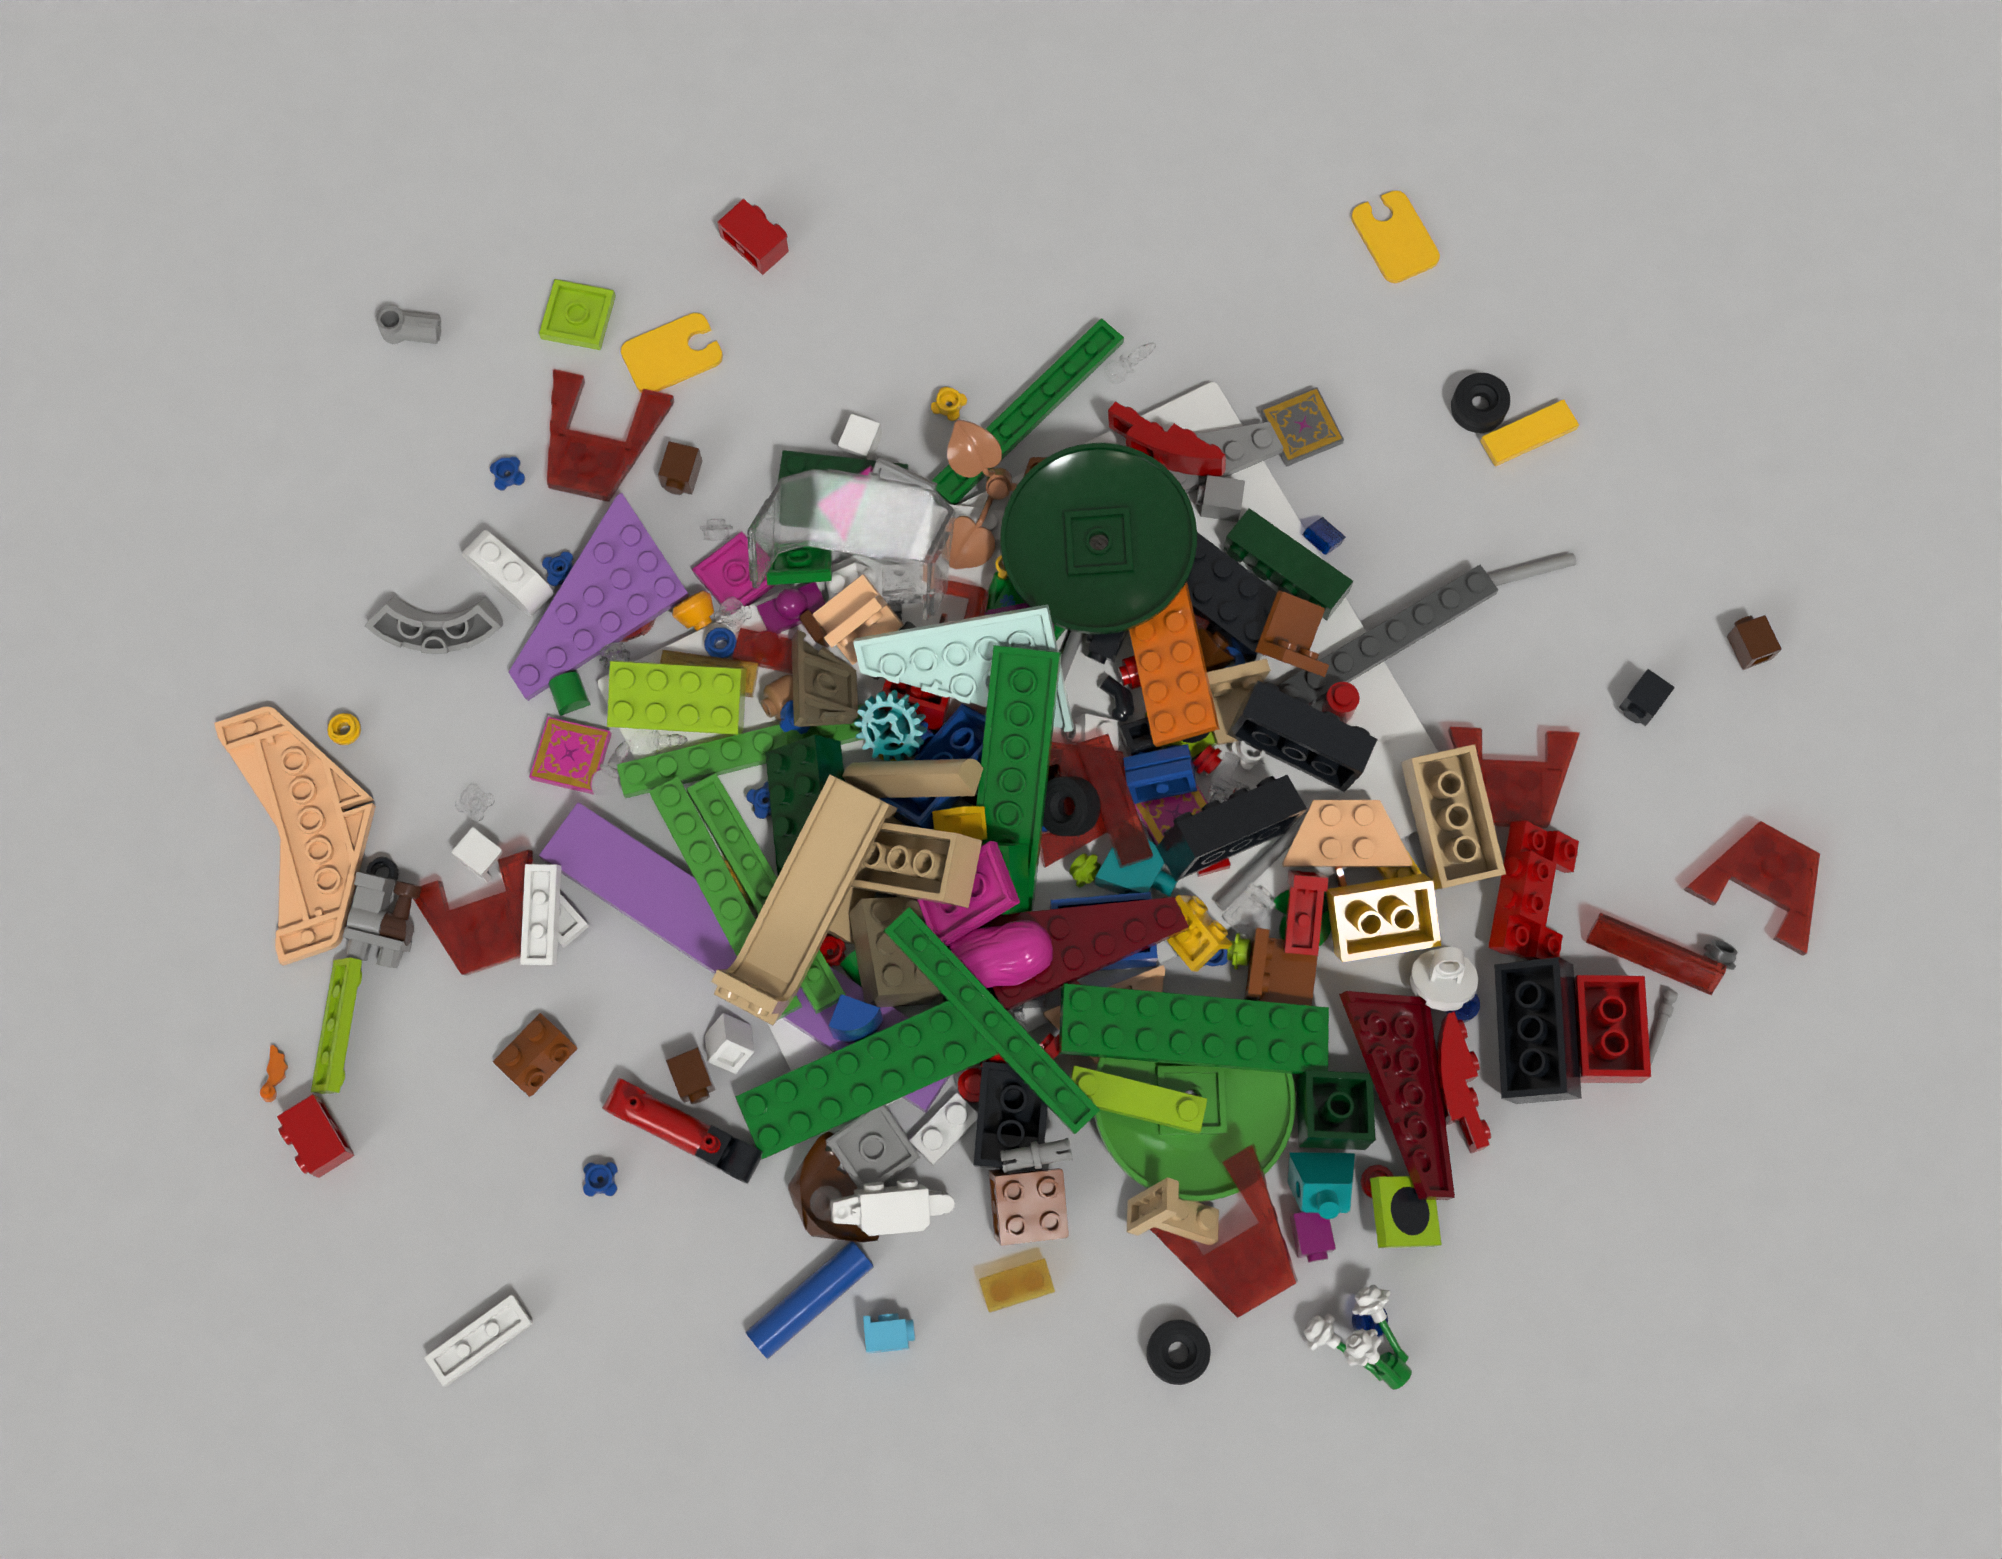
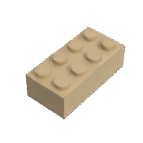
M1475 744L1419 756L1401 762L1427 874L1433 880L1434 890L1505 875Z
M883 822L851 887L969 908L982 840L958 833Z

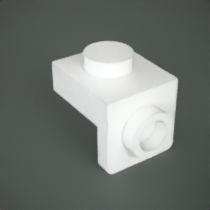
M856 562L833 572L832 581H826L829 600L862 574H865L878 591L877 575L872 568Z
M1086 713L1073 719V731L1066 732L1068 752L1076 753L1083 749L1109 755L1118 752V720Z

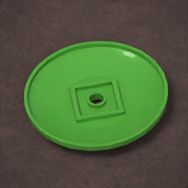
M1099 1058L1095 1071L1183 1093L1192 1091L1199 1097L1207 1098L1204 1119L1199 1134L1100 1110L1094 1116L1100 1137L1114 1161L1134 1181L1147 1189L1168 1177L1179 1181V1199L1201 1202L1222 1199L1250 1187L1261 1179L1277 1162L1287 1145L1296 1111V1095L1292 1074Z

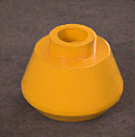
M702 590L686 598L673 607V618L687 629L693 626L696 631L712 622L710 616L714 614L711 594Z

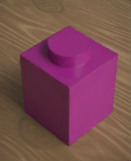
M1300 1212L1290 1216L1297 1257H1307L1308 1263L1327 1260V1253L1336 1250L1330 1219L1321 1217L1319 1213Z

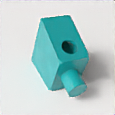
M1125 823L1099 869L1094 885L1118 894L1151 892L1152 888L1170 897L1178 881L1175 882L1172 875L1162 871L1166 864L1156 848L1157 846L1132 826Z
M1289 1152L1287 1182L1300 1211L1319 1213L1325 1219H1333L1339 1213L1350 1212L1355 1161L1354 1153Z

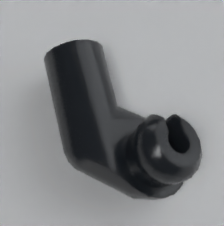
M1109 675L1102 683L1100 689L1114 698L1116 707L1112 710L1113 718L1119 722H1126L1128 717L1132 716L1134 712L1132 693Z

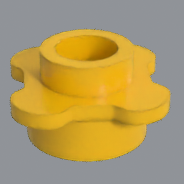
M942 387L939 389L936 402L931 404V410L934 414L947 416L949 421H956L960 417L959 411L962 406L967 404V397L953 388ZM951 402L952 405L947 406L946 403Z

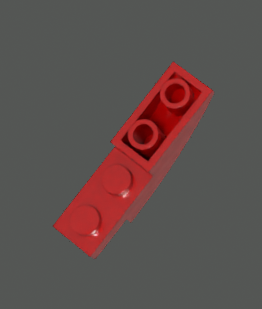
M1116 401L1108 409L1109 428L1126 438V446L1153 457L1168 470L1199 476H1222L1225 473L1226 454L1218 446L1208 444L1198 438L1193 431L1186 428L1183 429L1174 423L1166 432L1158 423L1149 422L1139 416L1133 408L1124 407Z
M1452 1012L1442 1019L1436 1045L1445 1123L1449 1125L1459 1121L1469 1151L1474 1153L1490 1145L1488 1139H1491V1133L1487 1122L1484 1119L1480 1120L1476 1107L1479 1106L1477 1094L1473 1087L1468 1088L1467 1085L1468 1082L1478 1077L1479 1062L1474 1051L1469 1052L1465 1039L1468 1035L1464 1022L1461 1019L1457 1020L1455 1012Z

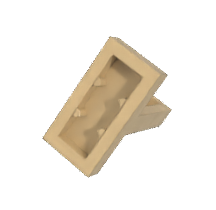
M1167 1177L1128 1200L1126 1232L1138 1236L1155 1227L1211 1246L1218 1242L1219 1209L1198 1202L1179 1199V1181Z

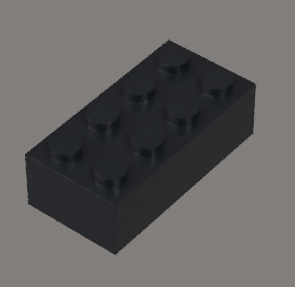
M1197 532L1196 556L1187 580L1196 624L1213 634L1218 631L1229 642L1230 645L1228 647H1233L1240 651L1247 663L1258 661L1263 654L1255 652L1277 592Z
M1260 681L1255 683L1241 703L1227 734L1241 742L1244 741L1245 744L1259 751L1263 750L1265 754L1343 792L1362 775L1378 740L1370 736L1366 729L1359 726H1350L1340 721L1337 715L1317 710L1311 707L1310 703L1305 699L1291 697L1281 692L1276 685Z
M1285 775L1278 779H1275L1274 776L1267 777L1260 781L1255 789L1248 791L1247 788H1242L1231 794L1227 801L1220 803L1219 800H1214L1203 806L1201 812L1192 815L1191 812H1186L1173 820V827L1163 833L1164 838L1156 847L1175 882L1284 834L1307 809L1289 776Z
M1560 957L1494 964L1501 1099L1515 1104L1582 1099L1573 964Z

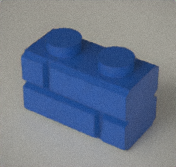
M1188 744L1182 746L1171 745L1166 749L1148 753L1140 752L1134 756L1123 758L1127 787L1133 804L1198 791L1193 760Z

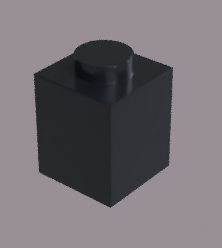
M1647 669L1619 706V709L1624 711V715L1632 722L1641 723L1646 726L1675 687L1650 669Z

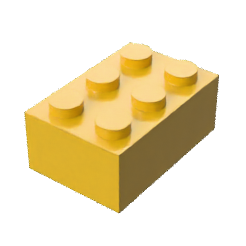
M1424 873L1330 888L1326 891L1334 954L1342 962L1441 946L1433 880Z

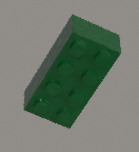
M814 734L765 752L778 876L829 775L845 781L842 777L844 767L841 741Z

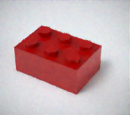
M1576 975L1574 983L1581 1083H1642L1651 1077L1645 976Z

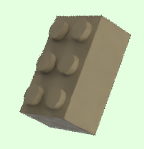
M908 897L861 899L849 912L865 1003L880 1008L929 1004L941 993L883 932L908 907L926 924L917 899Z

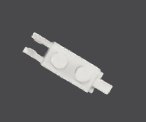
M904 1179L897 1181V1186L884 1187L883 1182L863 1184L864 1189L854 1190V1195L831 1200L830 1208L833 1223L857 1225L868 1236L924 1231L930 1224V1216L950 1213L955 1208L954 1204L956 1203L954 1202L955 1199L943 1190H928L924 1185L918 1184L916 1179Z

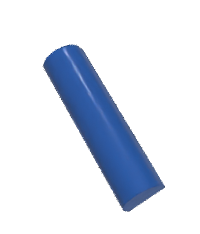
M850 1241L745 1333L759 1351L769 1359L874 1268L873 1264L853 1241Z

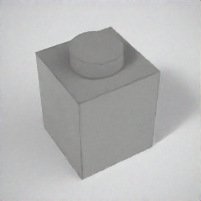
M1207 475L1205 486H1199L1196 505H1202L1200 517L1238 522L1245 481Z

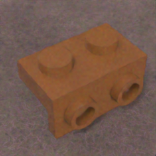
M539 1013L496 1057L493 1063L523 1092L531 1097L577 1050V1047L545 1016Z

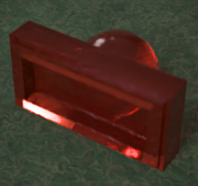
M740 628L732 657L733 660L758 663L759 667L793 674L792 639L780 637L770 630L757 632Z

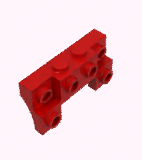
M1526 820L1511 822L1503 863L1506 874L1501 875L1488 948L1501 954L1527 960L1560 956L1563 935L1547 928L1546 923L1555 871L1559 870L1563 873L1574 872L1578 853V840L1558 830L1546 831Z

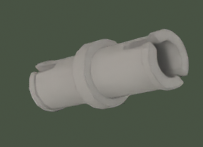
M1069 1138L1038 1144V1141L1030 1142L1031 1146L1000 1151L1004 1173L1035 1166V1169H1041L1044 1164L1073 1160Z

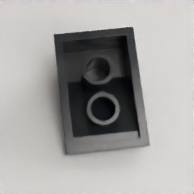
M982 1061L974 1167L1003 1169L1001 1150L1005 1151L1031 1146L1030 1142L1038 1141V1144L1045 1143L1048 1106L1006 1063ZM1043 1165L1041 1169H1035V1166L1023 1169H1017L1016 1171L1029 1172L1042 1170Z

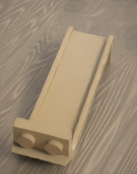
M829 775L740 953L728 969H717L711 981L718 985L714 995L771 1025L776 1023L796 996L885 818L892 820L898 808L837 777Z

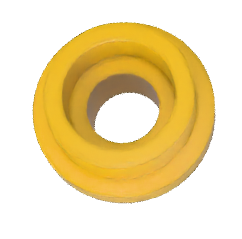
M342 713L330 720L327 731L334 743L349 745L360 736L361 725L355 716ZM344 726H350V731L347 734H340V730Z

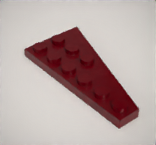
M1175 897L1001 914L979 927H993L1018 920H1030L1041 925L1052 940L1053 958L1045 970L1019 985L991 987L997 1001L1007 1011L1060 988L1064 983L1068 984L1189 929Z
M1345 991L1339 994L1418 1198L1425 1200H1449L1455 1198L1431 1008L1425 1005V999L1415 996Z

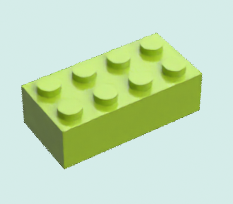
M621 660L610 661L607 727L741 734L744 732L747 668Z

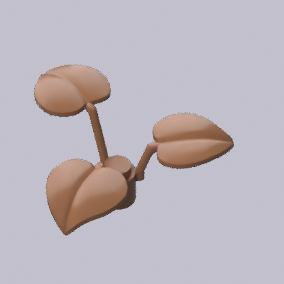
M956 420L947 448V459L951 468L961 476L975 477L981 471L984 475L988 476L986 482L988 497L976 523L967 516H959L949 523L944 532L942 543L943 555L949 567L953 569L978 567L992 557L995 550L994 535L989 529L981 526L993 500L1006 498L1010 491H1014L1017 486L1016 483H1012V476L1009 471L1003 468H992L997 466L1002 458V450L998 440L983 427L965 420Z

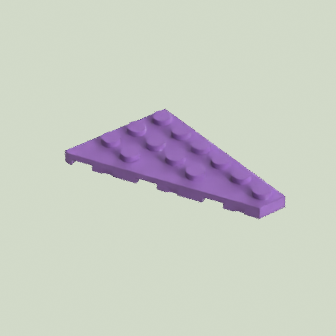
M622 493L615 497L508 672L527 701L549 688L548 683L554 677L577 670L690 596Z

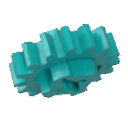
M897 690L889 693L888 697L884 691H880L876 698L871 696L865 701L866 706L863 705L858 709L857 713L862 717L858 718L854 725L861 727L862 730L856 734V738L865 739L866 743L862 746V749L866 750L871 747L873 749L872 758L875 759L878 755L883 754L884 761H890L893 756L896 761H902L905 758V754L911 757L916 752L915 747L919 748L923 744L924 740L920 736L927 732V728L921 726L920 722L926 717L924 714L917 715L915 712L920 706L918 703L908 704V694L899 699ZM892 707V710L886 711L883 708L878 710V708ZM895 742L900 746H890L889 744Z

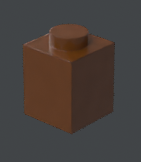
M668 442L658 473L662 488L675 495H682L683 493L693 494L703 462L699 448Z
M1752 615L1741 618L1734 623L1735 627L1727 635L1743 670L1772 660L1782 650L1766 615L1755 619Z
M1203 627L1198 630L1207 672L1225 668L1234 659L1227 649L1230 645L1229 642L1218 631L1213 634Z
M698 1047L666 1060L678 1094L684 1103L690 1101L691 1104H697L705 1101L710 1097L709 1093L716 1090L703 1055Z

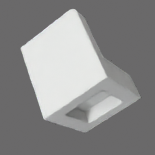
M851 414L838 443L839 449L861 456V459L872 460L882 438L881 424Z
M472 827L451 853L458 861L488 883L492 877L487 871L502 855L503 851Z
M722 1013L705 1034L707 1062L734 1074L740 1070L754 1053L751 1026L725 1013Z

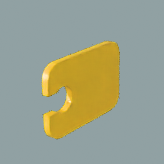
M1395 190L1381 195L1383 204L1392 212V217L1387 221H1379L1374 218L1372 207L1368 201L1355 207L1352 212V222L1387 281L1399 283L1430 270L1438 264L1440 259L1439 251L1408 197L1403 192Z
M700 313L686 315L630 339L622 345V358L639 392L646 395L654 394L710 370L722 362L723 354L718 341L708 344L705 349L699 351L691 349L688 345L690 338L695 334H705L711 331V327L704 315Z

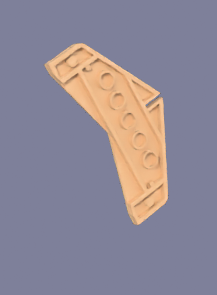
M261 707L215 722L214 725L220 742L231 755L278 828L280 836L279 916L275 949L279 963L284 966L336 948L343 939L356 885H354L356 873L360 872L376 806L370 803L346 812L344 810L374 801L373 798L272 707Z

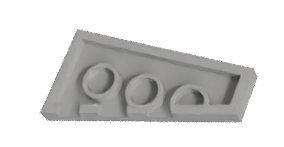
M1270 422L1196 434L1198 438L1208 444L1218 446L1226 454V471L1222 476L1217 477L1225 478L1283 452V446ZM1169 470L1180 482L1187 494L1206 484L1207 476L1189 475Z

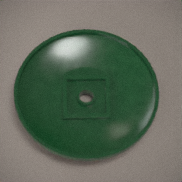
M1088 443L1069 447L1052 454L1034 466L1023 477L1006 505L1000 531L1002 559L1009 580L1018 595L1029 607L1048 604L1052 624L1064 629L1086 634H1110L1129 630L1144 624L1165 610L1174 601L1187 582L1194 564L1197 548V526L1187 493L1176 477L1164 465L1153 457L1131 447L1111 443ZM1103 535L1108 539V545L1102 550L1093 549L1089 544L1092 537Z

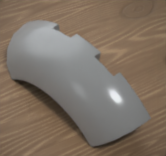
M394 596L368 621L365 627L376 636L401 648L403 646L426 654H445L450 651L470 648L483 642L503 626V619L495 606L486 597L475 605L459 612L433 614L417 610Z

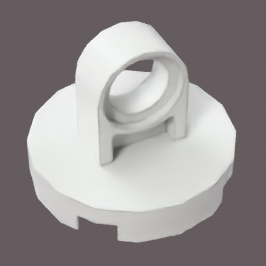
M1451 946L1430 950L1421 954L1413 964L1409 981L1412 992L1415 996L1418 993L1421 998L1425 999V1005L1441 1011H1453L1462 1008L1464 1003L1474 998L1479 978L1474 965L1468 958L1464 957V952L1459 948Z

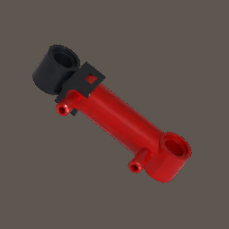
M618 1078L602 1107L603 1110L613 1116L643 1129L743 1183H749L761 1160L763 1152L665 1103L621 1078Z

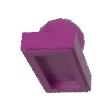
M812 582L798 589H784L777 598L758 605L757 610L769 636L772 637L802 624L799 616L807 610L816 612L826 603L817 583Z

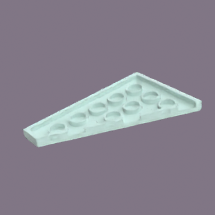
M1048 604L859 637L853 641L860 673L872 677H883L893 683L899 684L901 682L921 688V691L946 698L953 697L963 703L970 704L971 702L987 707L994 645L1058 652ZM1060 663L1054 727L1064 729V732L1073 731L1074 725Z

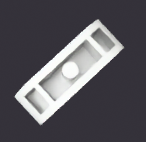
M486 530L461 553L464 559L481 577L529 617H532L554 595L553 590L536 571Z

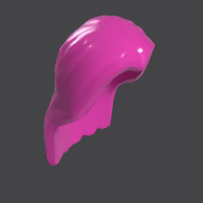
M1018 920L1005 925L974 929L950 945L951 952L986 989L993 986L1019 985L1045 970L1053 958L1050 935L1041 925L1030 920Z

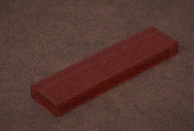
M1105 734L1077 743L1076 748L1088 781L1095 787L1099 795L1100 814L1120 868L1152 859V850L1109 735Z
M1599 913L1586 938V943L1709 995L1713 994L1726 972V965L1603 913Z

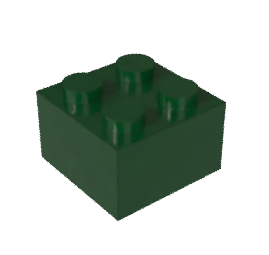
M1304 1071L1296 1081L1298 1147L1366 1150L1376 1140L1373 1080L1370 1073Z

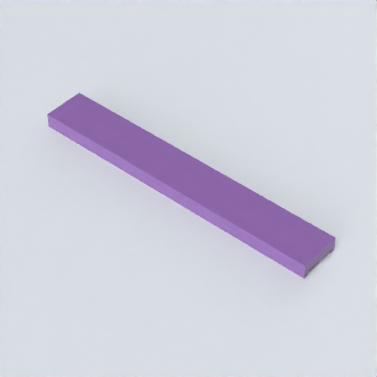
M579 802L539 856L545 863L562 866L561 873L712 973L715 974L717 969H728L737 958L694 877ZM830 967L846 996L864 1002L862 987ZM799 988L796 996L802 1008L782 1019L832 1052L853 1044L833 1039L829 1029L837 1003L815 1014L802 989ZM881 1007L883 1023L877 1032L909 1019V1017L893 1007ZM950 1076L902 1098L927 1113Z

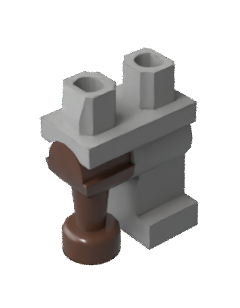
M357 872L354 885H357L354 900L348 915L347 927H345L343 937L349 939L346 957L367 961L372 944L381 947L376 964L397 968L403 952H410L412 946L410 941L413 936L414 925L409 920L412 898L418 899L420 897L422 887L401 881L395 882L394 879L369 873ZM392 892L399 895L393 913L387 912Z

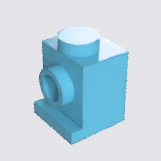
M895 1313L879 1315L878 1322H872L871 1316H863L865 1345L868 1354L908 1350L909 1341H915L913 1319L899 1320V1314Z

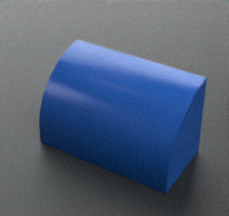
M841 994L829 1024L833 1039L855 1043L875 1034L883 1023L880 1007Z

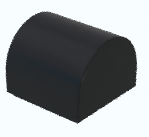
M1148 717L1120 726L1122 742L1128 757L1140 752L1148 753L1162 748V746L1156 747L1153 744Z

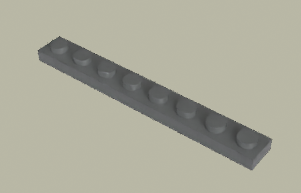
M1480 564L1319 660L1329 665L1325 677L1302 670L1277 685V687H1279L1281 692L1291 697L1305 699L1311 706L1326 697L1329 688L1337 682H1351L1496 595L1498 588Z

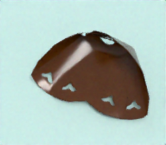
M828 1131L816 1139L788 1184V1191L793 1205L799 1213L805 1230H807L811 1237L864 1243L878 1241L879 1235L868 1236L857 1225L837 1224L831 1220V1200L854 1195V1190L858 1188L848 1173L845 1175L837 1170L840 1166V1161L832 1151H825L827 1146L825 1140L834 1135Z

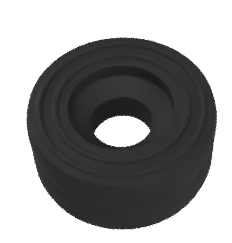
M1474 373L1465 377L1456 387L1451 400V411L1455 421L1465 430L1474 433H1485L1497 428L1503 422L1510 407V393L1507 386L1501 379L1489 373ZM1477 396L1487 399L1489 407L1478 409L1473 405L1472 399Z
M1076 776L1056 777L1047 782L1043 826L1046 830L1062 837L1079 836L1091 830L1099 818L1101 807L1100 798L1095 787L1089 781ZM1067 797L1073 800L1075 806L1070 816L1063 810V802Z
M1171 1320L1163 1323L1153 1332L1147 1344V1360L1151 1370L1159 1379L1169 1384L1184 1385L1196 1380L1205 1372L1210 1361L1211 1349L1207 1336L1197 1325L1186 1320ZM1181 1342L1187 1346L1189 1354L1184 1362L1177 1363L1169 1357L1168 1350L1172 1343Z

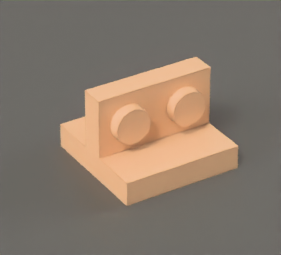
M862 574L813 613V616L827 633L824 639L831 648L837 645L852 665L857 662L853 644L855 638L897 631L904 625L865 574Z

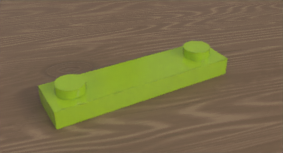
M349 957L333 961L311 1092L340 1093V1088L344 1083V1064L356 994L362 981V960Z
M1074 1065L1071 1079L1100 1110L1196 1134L1201 1132L1207 1098Z

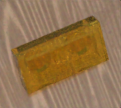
M1045 1258L979 1279L989 1313L1055 1293Z

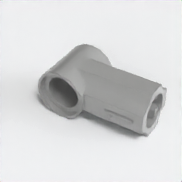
M394 305L383 306L376 313L377 326L383 339L388 343L398 344L406 340L437 344L440 341L441 317L438 315L404 312ZM391 322H398L396 326L386 327Z

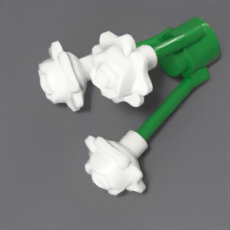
M1376 1285L1361 1288L1358 1294L1355 1295L1356 1302L1354 1303L1355 1307L1352 1309V1313L1354 1315L1359 1314L1360 1316L1371 1315L1374 1323H1379L1394 1354L1385 1352L1380 1356L1377 1348L1382 1340L1377 1336L1378 1332L1375 1329L1354 1331L1352 1335L1348 1336L1345 1345L1341 1342V1337L1333 1332L1335 1317L1329 1313L1324 1318L1316 1315L1305 1327L1304 1334L1308 1339L1307 1347L1310 1350L1314 1351L1319 1346L1325 1344L1332 1349L1337 1348L1347 1358V1364L1350 1366L1356 1364L1363 1366L1379 1381L1383 1380L1393 1390L1406 1384L1412 1375V1370L1406 1364L1409 1356L1401 1349L1385 1320L1387 1315L1383 1308L1389 1301L1390 1290L1379 1289Z

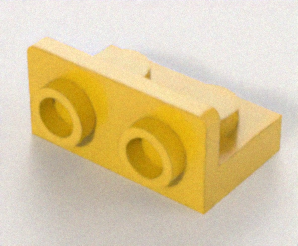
M1177 895L1175 899L1188 923L1189 929L1167 939V941L1189 969L1198 972L1220 949H1229L1232 943L1226 937L1228 932L1225 927L1218 921L1212 920L1206 912L1208 910L1206 904L1197 896Z

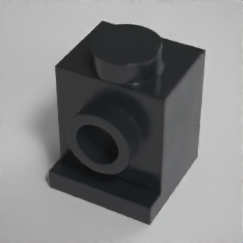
M1129 630L1110 634H1088L1086 643H1089L1090 646L1087 657L1103 665L1106 660L1114 663Z

